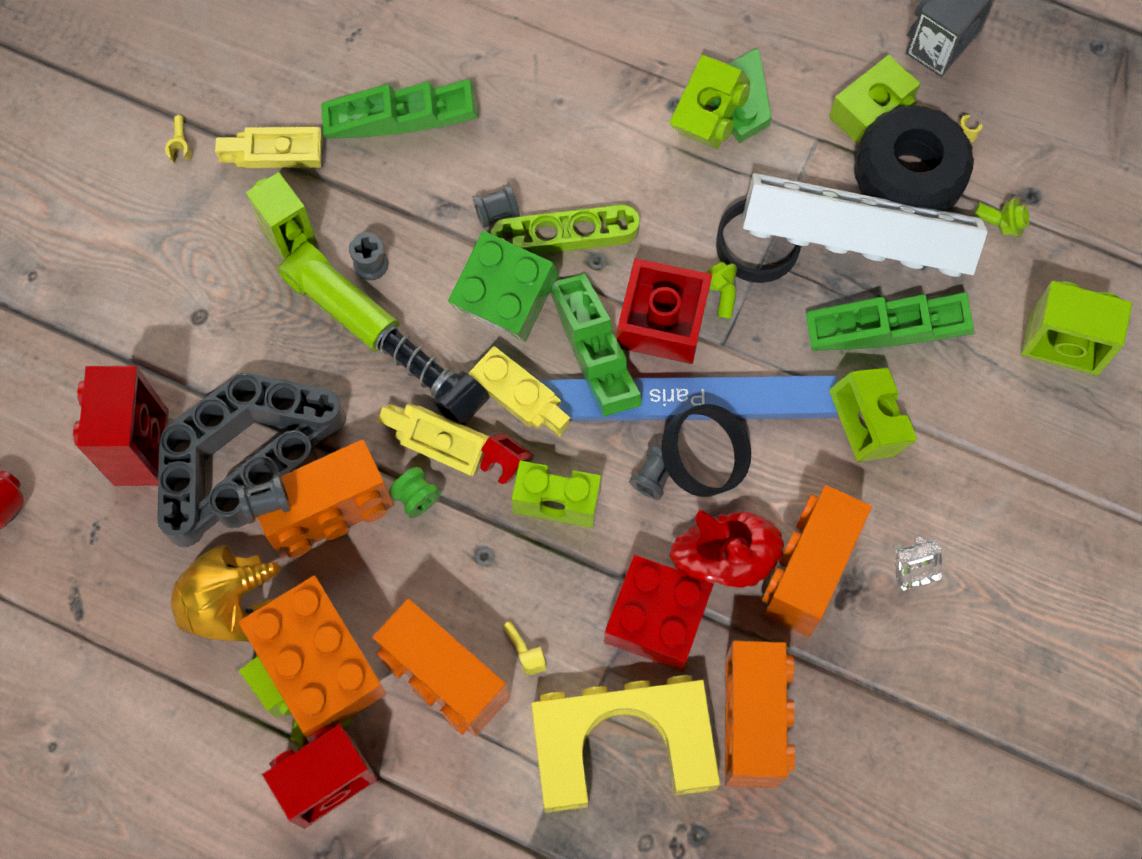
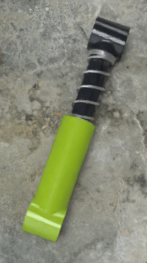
M303 241L276 268L282 279L293 290L302 296L307 295L373 352L381 351L383 355L392 356L395 365L404 366L409 377L416 376L420 380L421 387H429L431 395L435 397L433 400L435 406L446 418L465 425L489 400L490 397L486 390L472 376L463 371L458 374L449 372V368L443 369L435 363V357L429 358L421 351L422 346L417 348L408 340L409 335L403 336L399 333V322L335 270L326 257L309 242Z

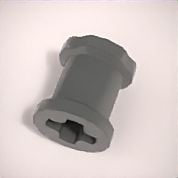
M509 184L503 185L502 190L483 197L480 195L472 196L478 219L483 228L489 227L490 222L510 215L512 217L520 216L515 195Z
M363 232L356 235L349 244V253L354 261L353 266L356 274L365 280L381 278L388 269V259L384 253V245L381 238L371 232Z
M649 446L646 451L648 458L639 473L631 476L629 483L641 494L651 499L660 500L664 494L662 488L670 475L665 468L661 448Z
M280 474L274 475L272 481L250 488H247L245 485L237 487L241 508L248 524L255 522L256 517L280 509L284 513L291 511L288 494Z

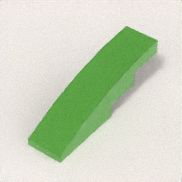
M470 79L439 88H434L430 81L397 91L390 84H386L321 103L323 136L326 139L403 134L444 127L478 118L475 85Z
M583 273L555 281L550 291L576 360L603 417L642 406L641 393L627 370L626 356L612 333L611 319L586 274Z
M967 292L927 300L926 294L886 302L884 297L806 312L812 351L890 347L975 334Z

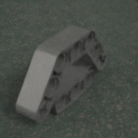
M240 373L230 378L168 425L161 433L159 440L157 520L162 532L177 546L189 547L199 542L203 534L219 521L229 528H240L246 525L248 522L240 502L231 512L222 511L224 504L230 499H239L237 487L245 485L247 488L256 486V479L264 473H271L273 476L277 474L283 476L316 461L317 454L313 447L326 437L337 434L345 424L346 416L338 396L324 388L251 373ZM256 392L252 400L239 402L241 396L245 393ZM284 400H295L291 408L278 410L279 404ZM215 416H224L219 425L207 427L208 422ZM255 422L293 430L277 437L215 485L210 491L209 496L205 498V461ZM186 440L191 441L185 451L175 452V448L179 443ZM296 448L305 449V453L301 458L292 461L287 459L288 454ZM185 478L190 479L187 488L179 492L174 491L178 481ZM182 515L185 516L188 522L182 523ZM180 526V529L176 530L175 527Z

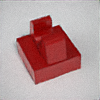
M497 434L488 437L481 449L484 456L480 469L483 472H487L494 467L495 463L500 464L503 473L499 477L498 482L506 484L517 475L520 460L531 462L535 455L506 434Z

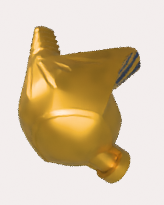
M219 545L205 552L192 562L174 583L170 603L177 627L181 631L190 632L192 635L203 638L249 642L238 621L271 602L274 598L250 606L245 611L240 605V600L245 593H249L252 589H256L258 585H263L264 582H268L271 578L276 577L281 571V566L277 562L261 563L259 555L249 558L235 557L228 545Z

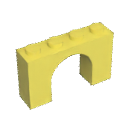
M682 675L668 678L667 685L650 687L649 681H636L625 684V690L608 692L607 687L600 686L582 690V696L565 698L564 692L540 695V701L532 702L531 705L545 813L588 807L582 759L583 747L588 735L599 723L618 715H630L641 718L650 723L660 733L667 749L674 796L717 790L720 786L704 681H693L691 675Z

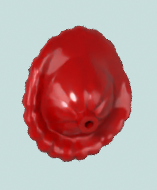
M699 510L694 518L696 525L676 537L675 542L671 545L669 554L674 565L692 578L711 583L716 582L727 587H753L760 580L765 579L771 570L775 569L778 560L783 556L784 541L782 540L781 532L775 527V524L757 514L742 511L741 513L720 514L713 518L710 514Z

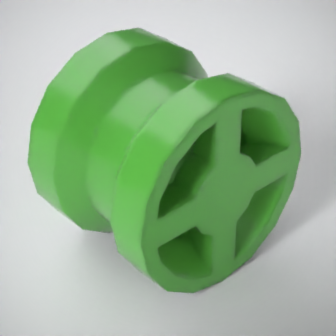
M414 467L405 472L393 483L389 490V495L395 501L403 503L404 512L409 518L418 517L426 512L438 500L441 494L436 485L429 484L425 480L426 475L420 467Z

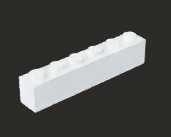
M757 173L752 175L742 216L743 229L749 230V233L756 237L770 238L771 235L786 237L787 241L795 245L807 246L809 243L825 245L824 247L827 250L835 253L844 254L848 250L860 252L864 257L874 261H884L885 258L900 260L901 264L910 268L934 267L938 268L941 273L954 277L961 276L962 273L974 275L988 232L980 218L936 209L908 206L886 199Z

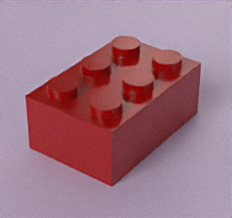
M85 366L84 381L79 382L77 389L81 413L80 421H76L73 427L75 445L114 486H158L159 440L161 433L168 426L169 409L137 366Z

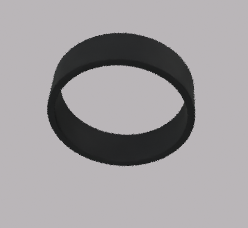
M746 199L739 201L725 212L718 227L716 250L720 261L726 265L735 264L737 267L736 277L748 282L765 283L783 277L795 265L802 246L796 245L794 254L787 262L779 267L768 270H756L745 267L735 261L727 252L723 243L722 232L733 218L744 212Z
M713 404L695 406L675 416L664 431L661 451L665 468L672 480L687 493L698 497L715 496L735 488L746 477L751 463L750 441L741 422L725 408ZM698 414L713 419L726 431L731 440L734 450V468L729 480L721 488L709 487L695 480L681 461L678 451V435L681 425L689 415Z

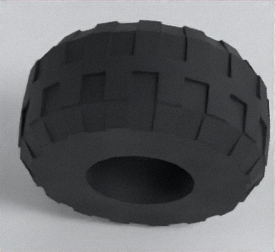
M923 106L894 108V110L877 117L868 126L860 141L854 167L855 179L859 186L858 189L862 195L886 199L913 207L947 211L958 202L972 174L974 158L970 139H968L963 131L964 129L957 122L940 111ZM914 156L919 158L929 166L930 171L913 172L908 170L898 162L897 157Z

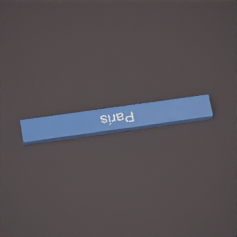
M836 376L632 378L641 393L642 406L603 417L585 379L539 380L561 400V404L558 407L570 417V422L672 420L678 414L702 404H713L725 408L737 419L837 418L838 416L829 389L837 383ZM692 414L685 420L713 419L704 415Z

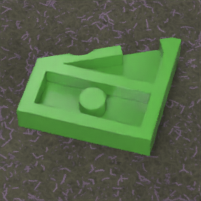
M757 48L728 64L741 69L750 80V94L746 103L742 107L736 106L730 118L734 122L731 133L739 143L769 127L772 119L760 51ZM715 99L710 102L709 105L713 110L720 106L721 99Z

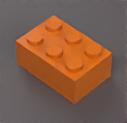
M364 439L281 476L288 494L291 511L284 513L280 509L257 518L266 538L281 559L286 556L295 558L307 553L312 548L311 545L325 538L327 540H334L348 533L349 527L361 521L369 523L386 515L387 509L394 506Z
M826 484L819 497L813 494L810 495L795 529L802 531V534L794 530L779 562V565L785 567V571L776 568L761 600L769 604L764 617L810 638L822 620L872 509L871 505Z
M315 575L238 621L301 731L307 738L323 726L330 724L334 728L387 695Z
M409 598L372 637L379 648L375 654L382 660L383 666L398 679L404 674L410 679L407 683L413 688L412 691L430 707L437 702L442 707L440 712L445 716V721L461 735L468 730L477 737L510 699L506 683Z
M733 641L725 658V786L777 788L788 778L789 772H794L795 747L794 744H787V733L789 727L794 726L795 719L794 700L787 699L788 682H793L794 657L786 656V643Z

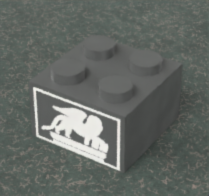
M922 0L914 13L918 19L907 33L910 42L906 54L942 77L984 28L995 0Z

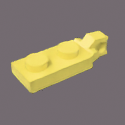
M245 127V132L237 133V137L216 138L215 153L219 162L235 163L237 167L321 168L323 135L319 127Z
M495 346L468 373L481 384L493 400L530 428L532 425L539 429L544 424L559 437L570 427V417L558 407L561 404V400L555 393Z
M391 403L388 406H383L377 422L397 430L395 438L401 441L400 445L470 476L477 474L484 456L481 449L489 436L424 407L415 406L410 403L406 405L405 409Z

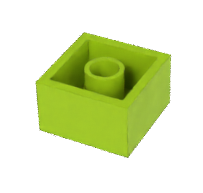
M1051 281L1029 314L1020 355L1099 376L1124 347L1133 302L1120 299L1119 296L1113 293H1097L1082 289L1072 282Z

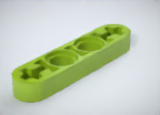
M614 205L505 218L494 224L491 234L504 240V233L511 232L513 237L512 244L538 255L630 243L639 233L640 218L634 208L628 205ZM618 219L625 220V223L628 224L627 230H620L619 225H617ZM601 220H606V233L601 234ZM580 222H589L595 227V231L590 236L583 237L574 232V227ZM543 226H550L557 231L556 237L550 241L540 240L535 233ZM525 229H529L530 242L525 243Z

